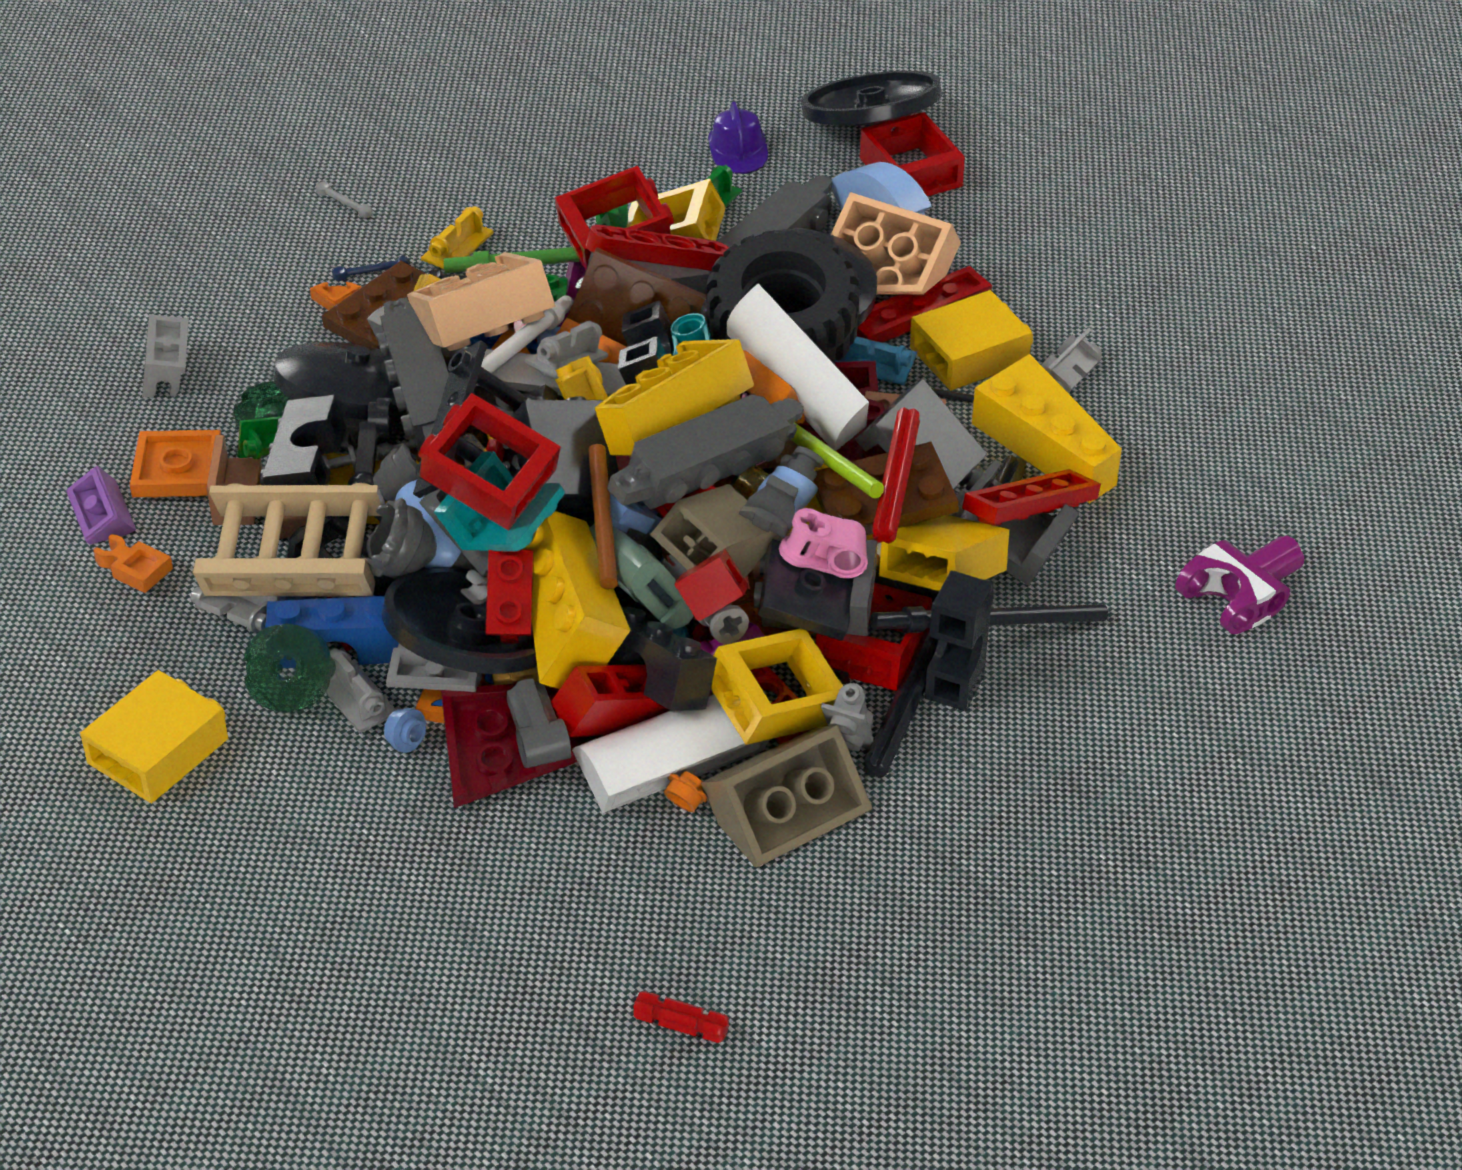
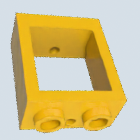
M710 179L658 194L660 203H667L674 218V224L670 225L672 235L716 241L726 207ZM637 201L631 203L628 212L627 228L648 220Z
M796 629L718 646L713 655L717 658L711 690L745 745L810 730L815 727L827 726L821 708L822 703L834 706L838 692L843 687V684L838 680L807 630ZM787 662L808 696L771 704L750 670Z

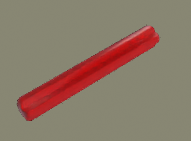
M903 407L897 412L882 481L884 491L878 500L872 528L873 539L878 543L885 542L890 544L896 540L920 424V413L915 408L909 410Z

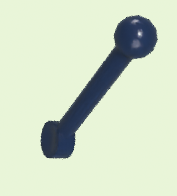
M400 256L396 261L346 269L343 266H338L332 269V275L334 280L342 281L350 275L387 270L399 261L410 265V260L406 256Z

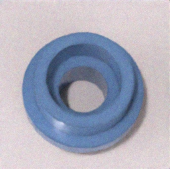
M414 708L395 710L388 717L384 727L386 740L395 750L402 753H408L416 749L423 741L426 733L425 717L422 712Z

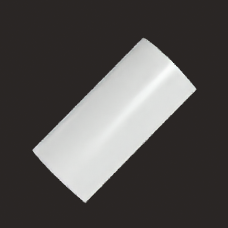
M759 284L754 286L731 312L727 321V335L730 339H740L743 350L749 352L793 387L799 403L804 406L805 420L833 450H838L866 427L869 402Z
M713 694L708 698L706 709L668 711L576 746L572 751L602 813L666 789L670 783L668 776L671 774L680 776L683 771H687L695 776H700L764 751L769 740L745 745Z

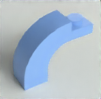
M872 163L841 173L832 179V192L841 211L850 192L925 215L924 212L932 207L919 184L907 172L890 163Z

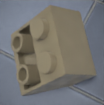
M729 484L678 500L650 534L687 570L726 548L744 578L765 555L772 539L777 540L779 538V535L771 531L766 532L753 525L749 519L739 515L740 509L748 500Z

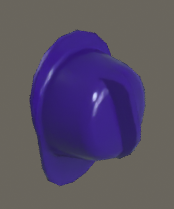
M731 102L729 110L721 112L716 116L713 130L709 133L708 141L712 158L717 166L726 165L731 168L734 174L755 172L763 167L768 160V148L760 121L755 113L749 110L738 109L736 102Z

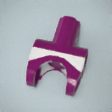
M1288 535L1278 537L1248 556L1227 540H1221L1200 552L1184 566L1177 578L1175 589L1185 598L1216 595L1228 600L1230 603L1221 615L1220 625L1231 634H1239L1272 618L1285 606L1290 595V589L1280 580L1303 566L1304 554L1301 551L1300 545Z

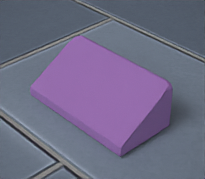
M99 466L91 469L66 490L85 541L91 545L108 540L111 534L124 536L136 530L116 480Z

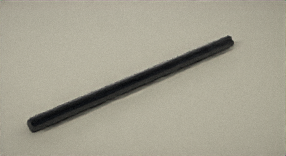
M1007 456L996 480L1002 484L1021 480L1025 473V460L1022 457ZM926 628L866 755L864 771L868 775H875L877 778L887 775L925 692L927 667L935 654L939 639L930 637V628Z

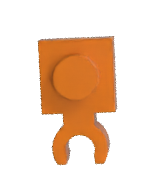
M111 534L108 537L110 551H104L98 547L93 549L95 561L100 567L111 569L113 578L143 593L149 591L173 569L171 556L140 541L130 548L126 546L124 539L118 535Z

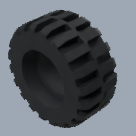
M775 230L765 231L762 236L757 238L754 235L748 236L741 240V245L734 244L723 253V257L721 256L716 260L712 267V273L708 276L707 325L713 340L730 339L727 335V321L731 312L739 301L754 286L759 284L772 298H793L811 306L803 311L787 313V315L835 365V359L840 361L849 352V347L854 343L857 335L860 302L857 272L852 268V263L843 253L838 255L839 250L828 241L823 244L817 236L809 233L806 236L797 235V231L786 230V234H775Z

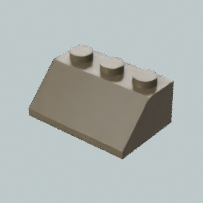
M838 725L815 727L701 782L718 825L754 867H759L873 809Z

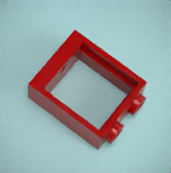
M925 112L861 129L860 159L865 165L886 162L901 168L919 184L926 196L963 187L965 156ZM919 148L927 158L898 165L891 155Z
M638 165L554 197L558 223L585 270H587L591 251L586 248L590 229L585 220L637 201L648 220L630 226L628 229L671 234L670 225L674 224V218L668 204H661L658 199L659 195L654 181L651 177L646 179Z
M471 393L461 406L455 404L450 409L443 422L444 427L438 435L430 434L422 444L418 454L422 458L419 477L509 531L556 471L561 446ZM470 424L529 459L504 491L445 456Z
M875 583L870 617L873 612L901 611L903 607L923 606L925 610H931L932 598ZM885 595H890L893 600H888ZM891 629V630L903 632L902 629ZM924 632L906 633L900 644L870 636L846 634L844 639L840 641L816 633L815 644L821 650L829 666L848 672L849 678L897 691Z

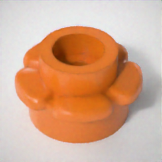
M683 771L680 776L677 774L668 776L670 783L664 790V794L675 805L688 812H694L699 804L706 803L707 796L703 792L704 789L701 784L703 781L687 771Z

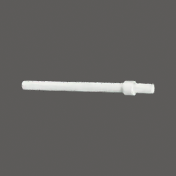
M567 295L559 298L554 302L556 307L544 311L545 317L526 324L483 359L481 367L493 373L546 329H554L564 320L565 314L570 311L574 302L573 299Z

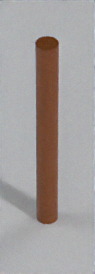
M594 444L589 447L588 452L600 586L604 589H613L618 585L610 492L607 489L609 480L606 448L602 444Z

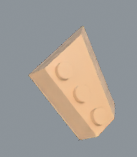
M852 192L849 193L831 235L839 237L857 247L872 263L877 276L876 295L926 293L947 275L961 244L951 223Z
M504 252L495 256L497 264L495 262L483 265L476 264L467 268V277L460 280L459 276L447 277L407 294L433 344L443 348L447 347L448 351L461 349L471 344V337L484 333L485 337L499 335L508 330L507 324L520 319L522 323L537 321L545 317V310L556 307L541 260Z

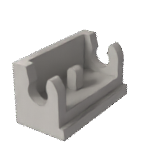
M149 314L142 397L153 398L157 390L156 383L159 381H167L171 384L169 388L170 396L174 397L178 393L181 373L185 374L189 318Z

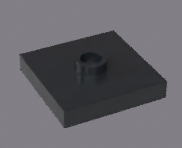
M772 539L767 549L758 615L842 641L848 632L850 600L854 578H840L818 570L791 565L780 555L779 546L781 541Z

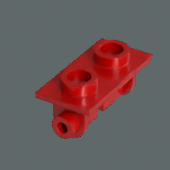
M533 550L488 551L486 635H500L501 642L504 644L518 643L519 636H531Z

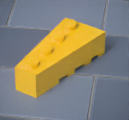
M740 339L682 341L676 346L678 354L674 356L672 354H665L657 360L658 368L642 371L635 377L637 384L621 387L597 405L595 411L610 455H629L631 457L635 442L713 411L718 407H723L740 400V394L754 386Z
M1028 354L975 387L972 413L973 426L1045 474L1071 469L1101 483L1098 498L1117 485L1122 448L1031 354Z
M554 511L552 515L545 518L534 532L532 541L522 550H533L531 621L539 683L560 689L575 666H606L631 630L614 588L604 589L600 586L597 546L587 522Z

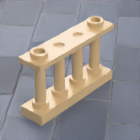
M232 483L227 486H210L209 494L220 516H224L217 556L195 559L193 575L204 596H373L376 581L366 558H361L367 516H380L376 510L378 506L385 504L378 485L355 483L353 485L245 486L239 483ZM242 516H266L259 556L255 558H234ZM284 516H308L301 556L297 558H276ZM325 516H350L344 553L340 558H318Z

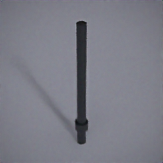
M1105 604L991 608L989 626L1106 621L1108 609ZM923 606L903 607L901 611L873 612L870 617V624L873 630L902 629L904 633H922L926 628H930L932 610H925Z

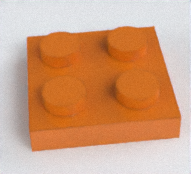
M221 430L139 431L130 480L132 497L208 496L207 482L215 436L221 435Z

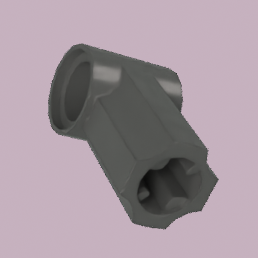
M533 678L518 681L516 686L507 691V703L516 726L517 745L523 766L530 768L571 758V745L566 725L562 718H556L545 685L534 681Z

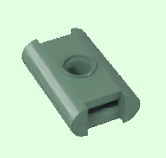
M594 524L589 529L597 546ZM613 526L618 585L636 603L639 602L661 623L675 629L689 623L694 615L674 585L677 580L643 545H638L627 534Z

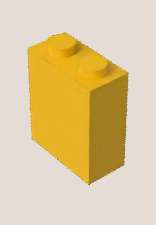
M991 290L913 316L911 321L910 348L917 352V356L950 391L998 374L1030 354L1031 345L1033 344V334L1029 326L1023 323L1010 310L1009 306L1002 302Z
M950 515L899 527L895 541L890 544L881 542L879 576L940 591L951 570L986 580L1007 570L1010 529Z
M160 670L154 672L80 732L87 764L151 804L228 740L225 722L226 714L222 706L216 700L205 698L193 691L181 679H173Z

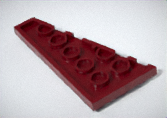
M517 683L477 687L476 692L441 690L454 808L574 764L578 761L572 751L573 748L602 736L569 737L571 758L525 768L518 750L516 726L507 703V691L516 686ZM545 685L551 702L559 689ZM554 710L556 718L559 719L556 711Z

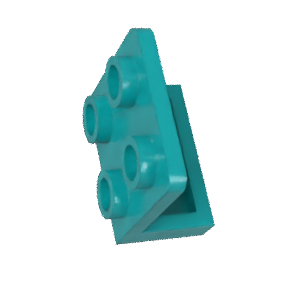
M494 451L482 452L468 469L502 491L514 479ZM545 483L509 531L449 494L436 508L434 514L462 550L519 551L532 541L534 532L545 518L554 513L557 503L565 494V490L559 483Z

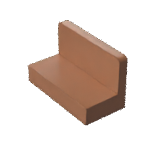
M224 435L215 436L207 482V495L213 525H223L224 516H220L209 494L210 486H227L232 483H239L245 486L260 485V472L263 469L261 458L256 460L253 458H228ZM242 516L241 525H254L256 516Z

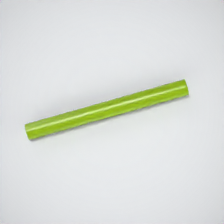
M796 424L797 430L791 441L798 446L817 453L824 459L825 465L870 497L878 498L882 495L884 486L881 482Z

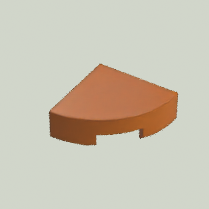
M324 282L310 288L311 299L327 310H330L362 287L351 282H346V286H328V282Z

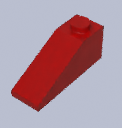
M646 665L575 666L551 701L559 719H563L569 737L607 735L670 711L643 695L647 680Z

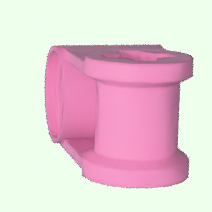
M808 508L799 509L794 514L792 519L793 529L789 536L782 539L779 546L780 555L785 561L796 567L810 568L847 579L857 577L866 570L868 564L866 532L859 522L830 516Z

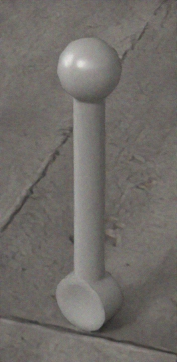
M328 182L316 184L318 195H328L358 211L359 216L366 219L372 215V208L369 205H360L332 190Z

